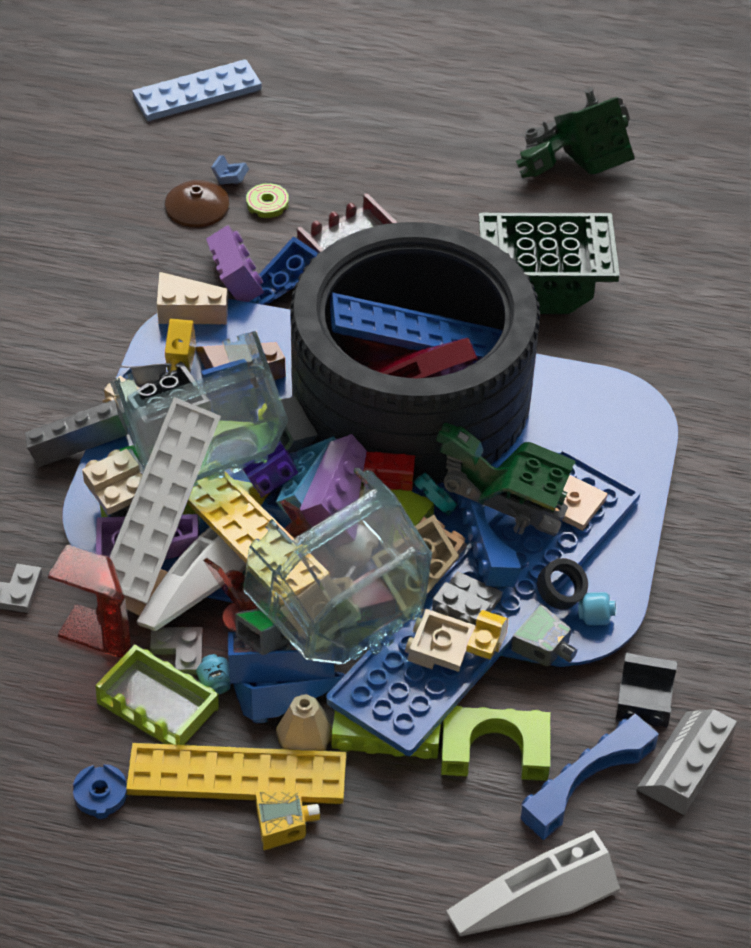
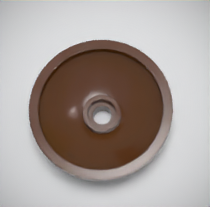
M190 180L175 186L167 194L165 209L168 216L178 224L188 227H205L220 221L229 210V197L222 187L213 182Z

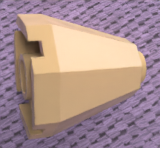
M304 694L294 698L277 726L276 734L282 749L326 751L329 741H332L333 729L327 714L316 698Z

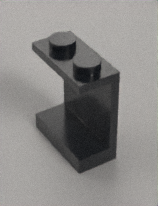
M626 653L616 718L628 720L636 714L647 724L655 727H668L672 709L671 700L677 661Z

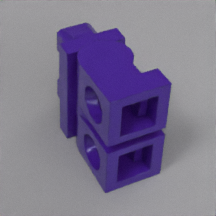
M278 441L262 452L267 462L264 463L260 455H257L241 466L261 498L299 473L292 457L281 441Z

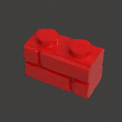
M366 452L363 469V487L377 485V488L412 491L415 456Z

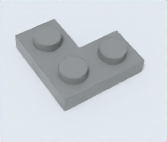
M16 565L10 583L0 582V609L29 612L42 575L41 567Z
M203 627L160 628L157 631L151 630L150 651L153 655L176 654L175 669L184 674L197 675V667L202 663Z

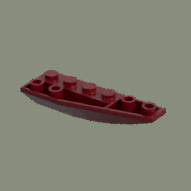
M464 338L375 362L367 368L396 377L433 378L452 374L478 359L469 338Z

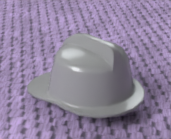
M171 364L121 365L118 367L130 368L134 381L140 388L146 383L152 384L159 380V375L165 372L166 367Z

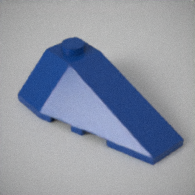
M293 236L260 272L259 275L263 280V283L260 285L264 293L249 302L267 305L294 288L300 274L303 273V269L310 264V261L318 253Z
M334 672L335 679L233 683L243 715L252 719L255 723H265L269 721V718L278 717L286 713L295 697L306 694L317 698L329 692L345 674Z

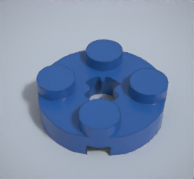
M103 764V767L97 768L94 765L82 770L74 780L73 796L77 807L84 813L95 816L98 819H104L121 808L128 796L125 776L119 769L111 765ZM96 787L100 789L102 787L107 788L102 794H96L94 790Z

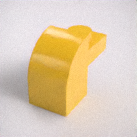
M482 610L476 619V626L467 643L466 651L491 660L494 652H499L506 637L508 618Z

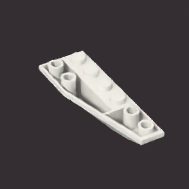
M209 527L190 545L165 575L137 620L138 625L157 631L240 575L249 566Z
M592 831L500 876L448 909L446 914L459 936L572 914L619 892L620 886L609 852L596 832Z

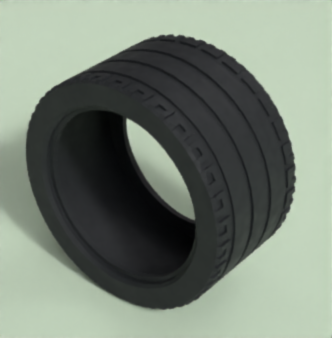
M423 222L390 223L366 228L335 241L319 252L310 261V264L303 269V273L300 274L298 282L294 286L290 305L292 397H296L318 434L312 445L331 437H335L337 440L352 434L367 452L415 456L414 480L426 472L436 484L444 483L448 472L446 468L448 458L446 454L440 451L442 443L436 441L443 424L448 423L456 427L461 426L481 442L483 448L481 457L490 465L493 464L494 460L501 458V455L506 453L510 446L514 445L516 437L521 435L522 429L526 425L533 387L540 306L539 302H537V293L534 292L535 288L529 282L530 278L524 273L523 268L518 266L517 262L509 254L501 250V248L480 236L450 226ZM332 293L495 328L503 330L496 345L486 356L461 371L433 378L396 377L371 370L343 352L362 338L332 332L329 299Z

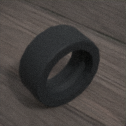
M567 558L553 560L538 575L537 588L540 596L548 605L557 609L571 608L581 601L588 591L589 583L585 571L575 561ZM552 572H563L571 579L574 585V594L572 596L561 595L555 590L551 582Z

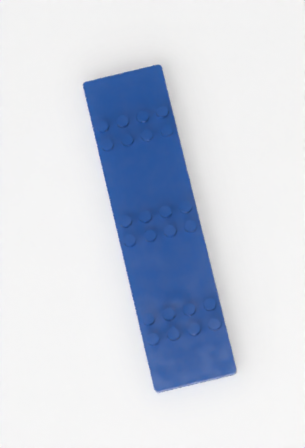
M559 448L556 453L576 461L570 475L607 493V499L583 531L560 520L561 526L555 536L539 531L530 524L528 527H525L522 534H518L520 528L517 533L514 531L516 518L502 512H498L488 523L496 536L515 550L521 567L515 587L491 586L502 591V598L491 613L508 618L507 634L499 652L495 651L490 660L466 651L459 672L434 664L433 668L430 669L407 661L409 653L405 652L409 637L414 638L416 635L413 632L415 622L418 617H423L426 609L432 611L433 598L445 582L449 583L457 571L484 583L482 575L479 574L477 558L473 556L472 542H470L459 554V559L405 618L404 614H402L327 694V705L404 755H413L510 646L515 632L540 604L543 606L547 604L540 596L537 588V579L541 570L557 558H567L581 566L639 501L640 490L565 448ZM554 571L551 574V582L555 590L559 591L569 577L563 572Z

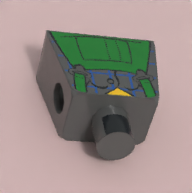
M542 604L539 605L513 635L511 651L545 666H550L558 656L570 663L577 654V649L569 644L570 627Z
M268 606L235 614L236 637L261 655H266L294 641V628L300 627L290 613L287 614L276 606Z

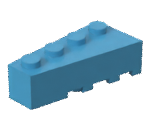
M335 437L305 447L297 452L299 460H294V463L299 473L283 485L276 501L293 525L302 521L308 522L299 513V509L330 442L336 440Z

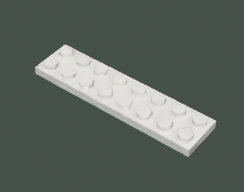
M173 398L99 586L147 604L220 420V415L178 398Z

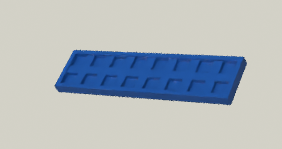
M332 293L329 299L332 332L418 351L469 338L478 359L473 363L481 360L493 349L503 330L336 293Z

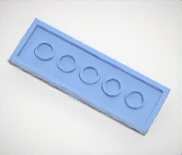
M242 60L133 90V97L146 120L151 121L262 90V84L247 60Z

